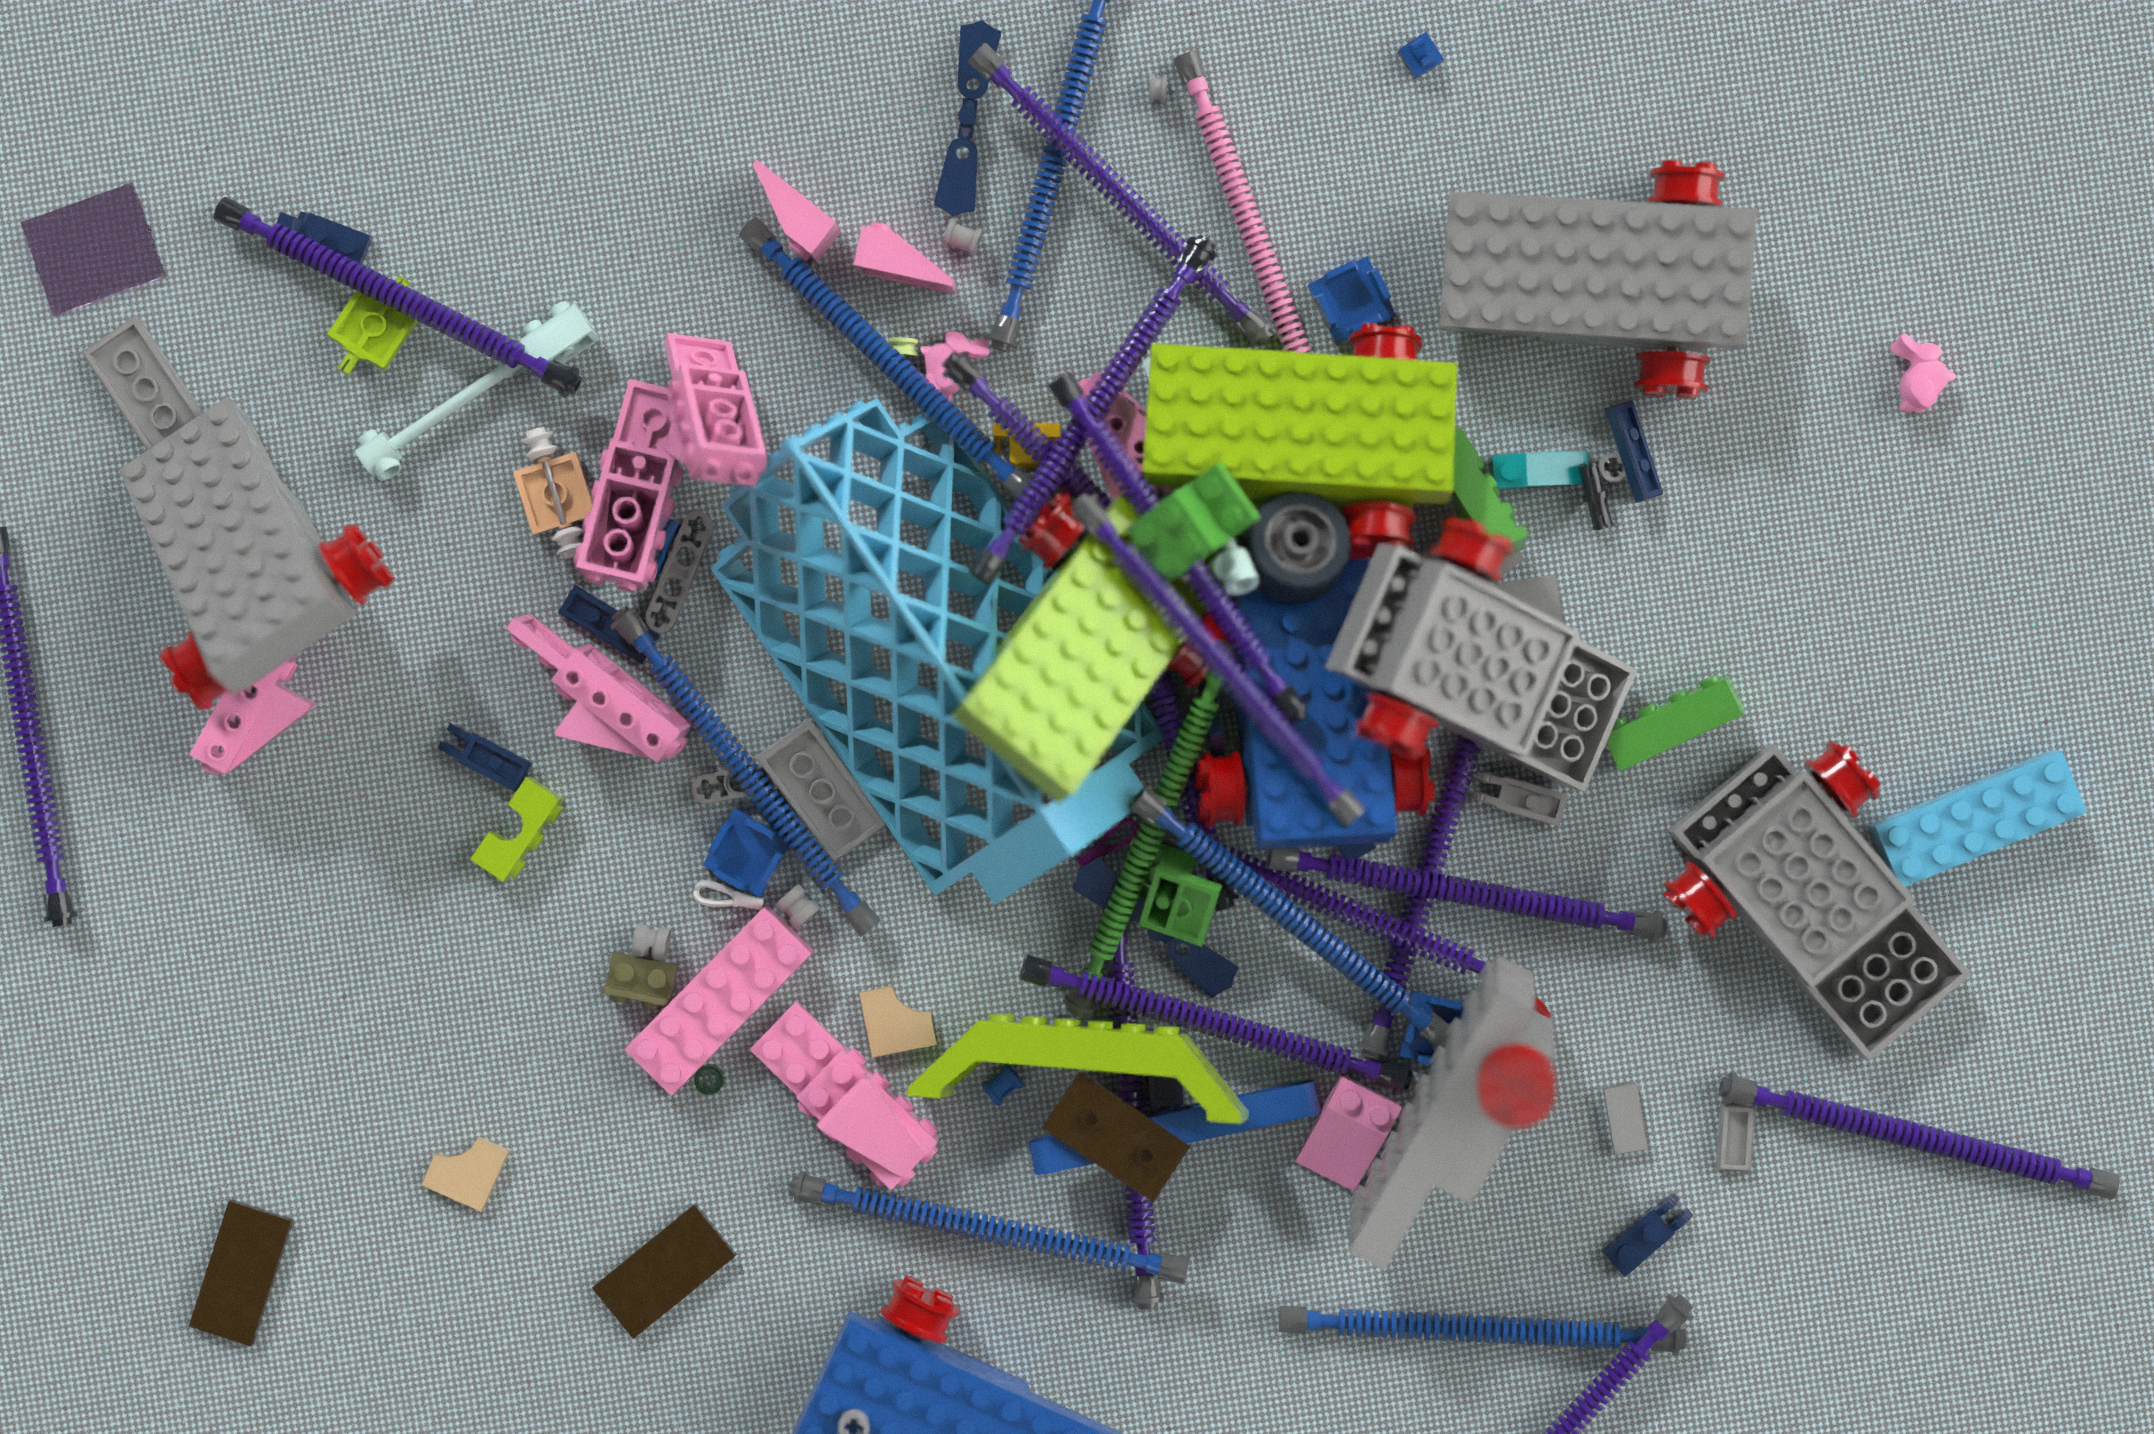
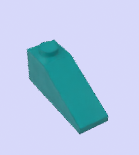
M1588 450L1492 455L1488 458L1489 474L1496 481L1499 491L1581 485L1582 481L1577 466L1585 463L1589 471Z

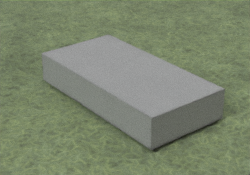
M1629 1083L1602 1088L1613 1153L1617 1155L1648 1149L1637 1084Z
M1720 1102L1716 1156L1717 1170L1751 1172L1755 1105L1747 1107L1735 1103L1727 1105Z

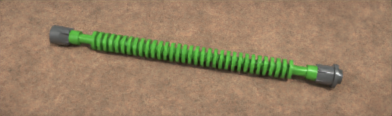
M1219 640L1215 644L1216 649L1222 644L1225 648L1220 653L1223 655L1228 651L1231 655L1226 660L1229 662L1234 658L1236 662L1232 667L1235 668L1240 658L1236 653L1241 649L1238 647L1233 650L1231 647L1233 644ZM1216 668L1211 672H1207L1205 677L1207 684L1202 696L1195 695L1192 701L1194 703H1191L1189 707L1191 711L1187 712V719H1184L1182 723L1184 727H1181L1179 731L1181 735H1177L1176 738L1178 743H1174L1173 750L1169 754L1170 758L1166 762L1167 766L1163 769L1164 774H1161L1159 778L1161 782L1157 783V789L1154 790V793L1166 802L1165 806L1175 812V806L1179 803L1178 798L1182 796L1183 792L1181 790L1185 789L1186 783L1184 782H1187L1189 779L1187 774H1191L1192 767L1196 762L1195 759L1198 758V751L1202 748L1201 743H1204L1206 739L1204 735L1208 734L1209 729L1207 727H1211L1212 720L1210 719H1214L1216 715L1214 711H1217L1219 705L1214 700L1219 688L1224 687V685L1221 686L1219 683L1224 677L1220 675L1217 679L1214 678L1213 675L1217 672ZM1146 820L1141 821V828L1138 829L1137 836L1133 840L1134 844L1131 845L1130 852H1128L1127 859L1124 862L1125 867L1121 869L1120 873L1122 875L1118 876V882L1114 886L1115 890L1111 893L1112 898L1108 900V905L1104 910L1105 913L1101 917L1102 921L1099 922L1095 936L1092 938V944L1088 948L1093 956L1088 967H1084L1081 976L1084 971L1089 972V979L1092 974L1098 975V982L1100 976H1102L1100 971L1105 959L1112 960L1115 955L1114 952H1116L1117 945L1121 941L1120 937L1124 934L1123 929H1126L1127 922L1131 917L1130 914L1134 910L1133 906L1136 905L1137 898L1140 896V891L1143 888L1142 883H1145L1146 876L1150 872L1149 868L1153 865L1152 860L1156 858L1155 852H1158L1159 845L1163 841L1162 837L1166 834V830L1161 829L1154 822L1150 824ZM1071 989L1069 995H1065L1063 1003L1068 1006L1067 1011L1075 1016L1085 1017L1086 1014L1092 1015L1095 1011L1094 995L1091 1000H1086L1085 993L1082 998L1077 997V990Z

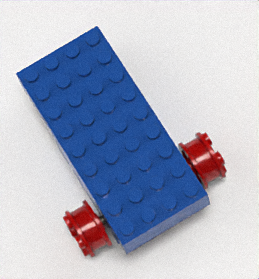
M1348 558L1333 588H1330L1323 597H1319L1314 602L1308 604L1291 605L1288 603H1278L1276 600L1264 596L1258 588H1254L1244 594L1232 595V601L1235 604L1233 611L1239 609L1241 612L1236 618L1239 619L1244 616L1246 620L1241 623L1242 627L1249 623L1251 627L1246 630L1247 634L1254 630L1256 635L1251 638L1252 641L1258 637L1261 640L1256 647L1259 648L1262 645L1266 647L1261 654L1265 655L1268 652L1271 654V657L1266 661L1276 675H1281L1288 686L1292 684L1303 701L1308 700L1310 703L1305 708L1308 715L1293 725L1295 729L1291 732V735L1293 736L1296 732L1300 733L1301 736L1297 741L1299 742L1303 738L1307 741L1303 748L1305 749L1309 745L1313 748L1308 754L1312 755L1316 752L1319 756L1314 761L1317 762L1322 759L1325 763L1320 768L1332 782L1336 780L1344 790L1348 789L1364 806L1365 811L1344 827L1328 807L1329 803L1320 794L1322 790L1309 776L1303 780L1301 775L1305 770L1303 769L1300 773H1297L1295 770L1299 763L1292 767L1289 762L1293 757L1291 756L1287 760L1283 757L1288 751L1285 749L1280 753L1277 750L1282 744L1279 743L1274 746L1271 743L1276 737L1273 736L1271 739L1266 737L1270 730L1267 729L1264 733L1260 730L1265 724L1262 722L1256 726L1254 722L1258 719V716L1256 715L1253 719H1250L1248 715L1253 711L1250 709L1245 713L1242 710L1247 704L1244 702L1239 706L1236 703L1241 698L1238 695L1235 698L1240 755L1238 752H1231L1229 757L1211 758L1209 753H1203L1201 760H1198V769H1194L1195 789H1201V801H1197L1198 821H1204L1207 828L1214 827L1215 822L1233 821L1235 826H1242L1246 812L1247 827L1254 826L1256 850L1388 843L1397 834L1396 817L1399 812L1414 811L1417 816H1424L1427 812L1428 801H1434L1435 787L1433 781H1429L1428 768L1431 767L1430 749L1424 748L1426 750L1425 756H1420L1418 760H1415L1403 754L1399 756L1383 748V744L1377 741L1373 743L1355 735L1357 728L1354 725L1356 721L1363 720L1370 704L1366 700L1367 695L1378 694L1325 669L1369 568L1368 558L1364 560ZM1245 654L1240 656L1235 666L1240 665L1242 667L1238 674L1241 675L1246 671L1248 676L1243 680L1246 682L1252 678L1254 681L1250 688L1252 689L1255 685H1258L1260 689L1255 693L1259 695L1263 691L1266 694L1261 700L1264 702L1268 698L1271 699L1272 697L1264 687L1267 684L1255 668L1249 672L1247 667L1252 663L1248 661L1246 664H1243L1241 660L1247 656ZM1270 703L1267 707L1270 709L1273 704ZM1288 723L1285 728L1287 729L1291 724Z
M905 1275L904 1280H894L892 1287L895 1291L888 1305H882L880 1313L884 1317L879 1315L876 1322L849 1310L792 1431V1434H839L838 1422L844 1412L856 1409L862 1411L868 1418V1434H1122L1120 1431L1031 1392L1027 1381L943 1344L948 1339L946 1329L952 1317L959 1316L960 1309L952 1302L953 1296L940 1289H935L933 1292L922 1287L923 1282L909 1275ZM850 1419L851 1423L848 1424L846 1422L844 1427L849 1428L850 1434H857V1429L860 1431L863 1429V1426L858 1424V1419Z

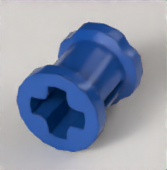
M1005 1063L1000 1073L989 1082L984 1081L981 1086L991 1100L999 1107L1003 1104L1004 1098L1015 1089H1022L1025 1084L1016 1071L1008 1063Z

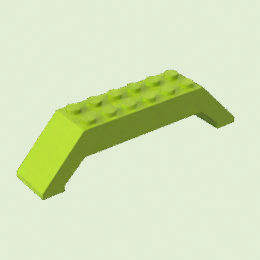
M1010 1013L989 1014L988 1019L979 1020L907 1089V1096L938 1099L952 1096L954 1086L983 1062L1176 1077L1207 1111V1121L1241 1124L1248 1120L1249 1115L1247 1108L1190 1036L1179 1033V1027L1159 1026L1155 1027L1154 1031H1146V1024L1126 1023L1121 1024L1120 1029L1113 1028V1022L1098 1020L1088 1021V1026L1080 1025V1019L1060 1018L1055 1019V1023H1047L1046 1016L1035 1015L1022 1016V1020L1018 1021L1014 1020L1015 1014Z

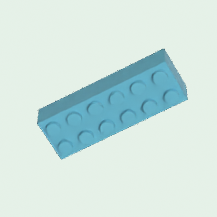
M2049 750L1867 825V828L1880 859L1903 886L1907 887L2087 813V810L2062 750Z

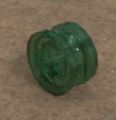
M715 1064L702 1066L694 1076L696 1089L705 1095L717 1093L725 1083L723 1070ZM704 1071H710L713 1076L717 1075L718 1082L713 1083L716 1087L709 1088L707 1083L701 1082V1077L706 1075Z

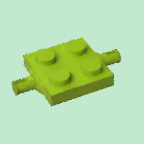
M398 276L396 282L403 284L404 287H408L411 284L407 279H403L402 276ZM356 290L327 333L329 339L343 346L347 351L346 356L337 366V369L349 376L358 360L369 362L385 372L417 325V319L414 320L402 314V312H398L394 308H390Z

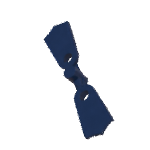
M983 20L960 26L958 89L965 98H963L962 108L958 112L959 138L953 140L948 147L934 201V206L946 211L953 217L975 211L978 151L976 145L970 139L973 137L974 125L977 121L976 110L978 100L973 99H978L986 93L990 80H986L967 61L984 43H987L997 53L1002 34L1000 30L991 27ZM976 79L979 82V87L976 90H969L967 88L969 80ZM966 148L969 151L968 157L959 159L956 156L957 150Z
M1098 857L1092 862L1079 867L1073 890L1105 909L1109 898H1112L1111 893L1115 890L1114 886L1118 882L1119 875ZM1140 896L1137 898V903L1132 914H1130L1131 917L1128 922L1135 920L1138 923L1140 922L1144 909V902ZM1145 928L1151 940H1161L1165 944L1168 943L1167 951L1169 957L1211 998L1232 988L1233 980L1238 970L1236 964L1204 944L1201 947ZM1180 943H1185L1189 946L1185 952H1178L1176 947Z

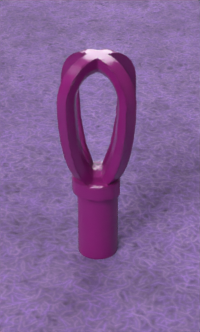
M1132 818L1120 820L1104 834L1100 841L1094 843L1095 845L1076 858L1080 866L1086 865L1098 857H1105L1109 852L1132 842L1134 835H1137L1138 824ZM1129 824L1133 827V833L1114 845L1105 846L1107 840L1123 825Z

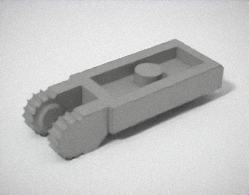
M1477 771L1476 779L1484 783L1500 785L1497 798L1488 796L1487 793L1472 791L1471 799L1495 805L1494 808L1560 826L1568 794L1506 776L1500 778Z

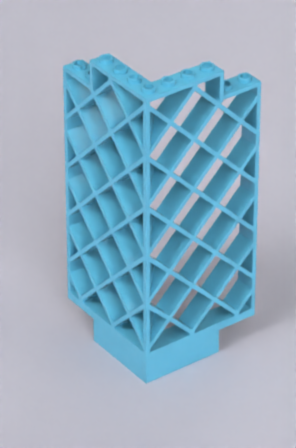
M878 398L866 404L863 400H860L846 410L847 414L843 415L839 411L829 417L824 422V426L821 427L819 423H816L802 433L803 437L800 439L795 434L781 443V452L777 450L767 456L766 470L764 474L759 475L756 487L737 484L728 491L731 497L721 507L740 535L734 539L737 544L736 546L731 544L717 554L720 560L710 569L935 896L972 872L993 904L996 905L1072 856L1133 811L1129 808V805L1144 786L1129 764L1161 742L1162 736L1166 734L1160 733V726L1141 699L1107 747V749L1115 751L1118 755L1097 770L1093 771L1091 769L1073 795L1059 804L1052 800L1045 806L1042 804V790L987 745V762L966 754L967 729L956 721L952 714L997 656L995 650L1007 635L997 630V607L1022 615L1054 571L1051 567L1045 570L1042 567L1043 561L1029 549L1025 552L1020 549L1022 544L1017 541L1020 534H1017L1008 547L1011 551L1005 560L1013 562L1024 577V589L998 580L999 574L992 585L988 586L968 572L970 568L949 561L950 538L975 547L977 559L982 550H987L993 539L997 540L1004 531L1006 525L1002 520L1005 516L1009 517L1007 512L1011 508L982 466L975 461V458H972L969 452L966 453L963 450V446L960 447L957 441H954L950 437L951 435H947L944 431L945 429H941L938 426L939 423L936 424L926 412L915 417L911 421L912 425L910 426L907 422L896 426ZM924 432L931 442V453L905 443V441ZM826 438L830 440L829 462L802 452ZM852 450L880 460L879 482L851 471ZM792 458L794 483L779 479L774 475ZM903 470L930 480L929 502L902 492ZM952 489L970 498L978 510L977 521L951 511ZM849 499L877 509L876 532L848 521ZM778 504L795 510L796 536L779 531ZM900 519L927 529L926 551L899 541ZM823 520L840 525L842 553L824 547ZM750 548H752L753 572L747 570L739 559ZM780 557L797 563L798 588L781 583ZM897 568L925 579L924 602L896 591ZM825 573L843 579L844 605L826 599ZM948 588L974 597L973 621L947 611ZM870 590L887 595L890 598V622L871 616ZM782 609L799 615L800 640L794 638L784 625ZM827 626L845 632V657L828 651ZM946 638L972 647L971 672L945 662ZM872 643L891 649V674L873 668ZM918 660L938 668V692L918 685ZM829 678L846 684L847 707L839 705L830 692ZM873 695L892 701L893 725L874 718ZM919 712L939 719V743L919 735ZM875 746L893 753L894 775L885 772L876 759ZM920 764L940 771V793L921 786ZM966 782L987 790V812L966 804ZM1013 800L1030 806L1036 811L1016 826L1013 823ZM921 814L941 822V843L930 838L921 824ZM967 833L985 839L989 844L968 856Z

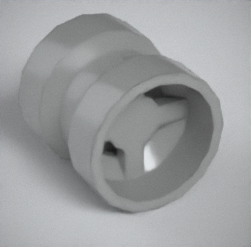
M797 884L774 905L781 913H786L789 916L790 924L796 930L821 909L815 901L809 900L805 896L806 891L800 884Z
M638 923L633 936L632 956L643 957L645 955H652L655 960L665 961L670 946L671 929L661 927L655 930L650 929L648 925Z

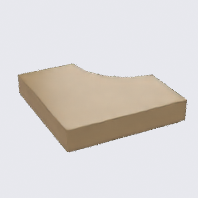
M893 986L859 992L872 1058L937 1045L931 1011H916L905 1006L897 998Z
M479 1137L471 1149L463 1154L454 1156L435 1154L421 1185L482 1212L510 1150Z

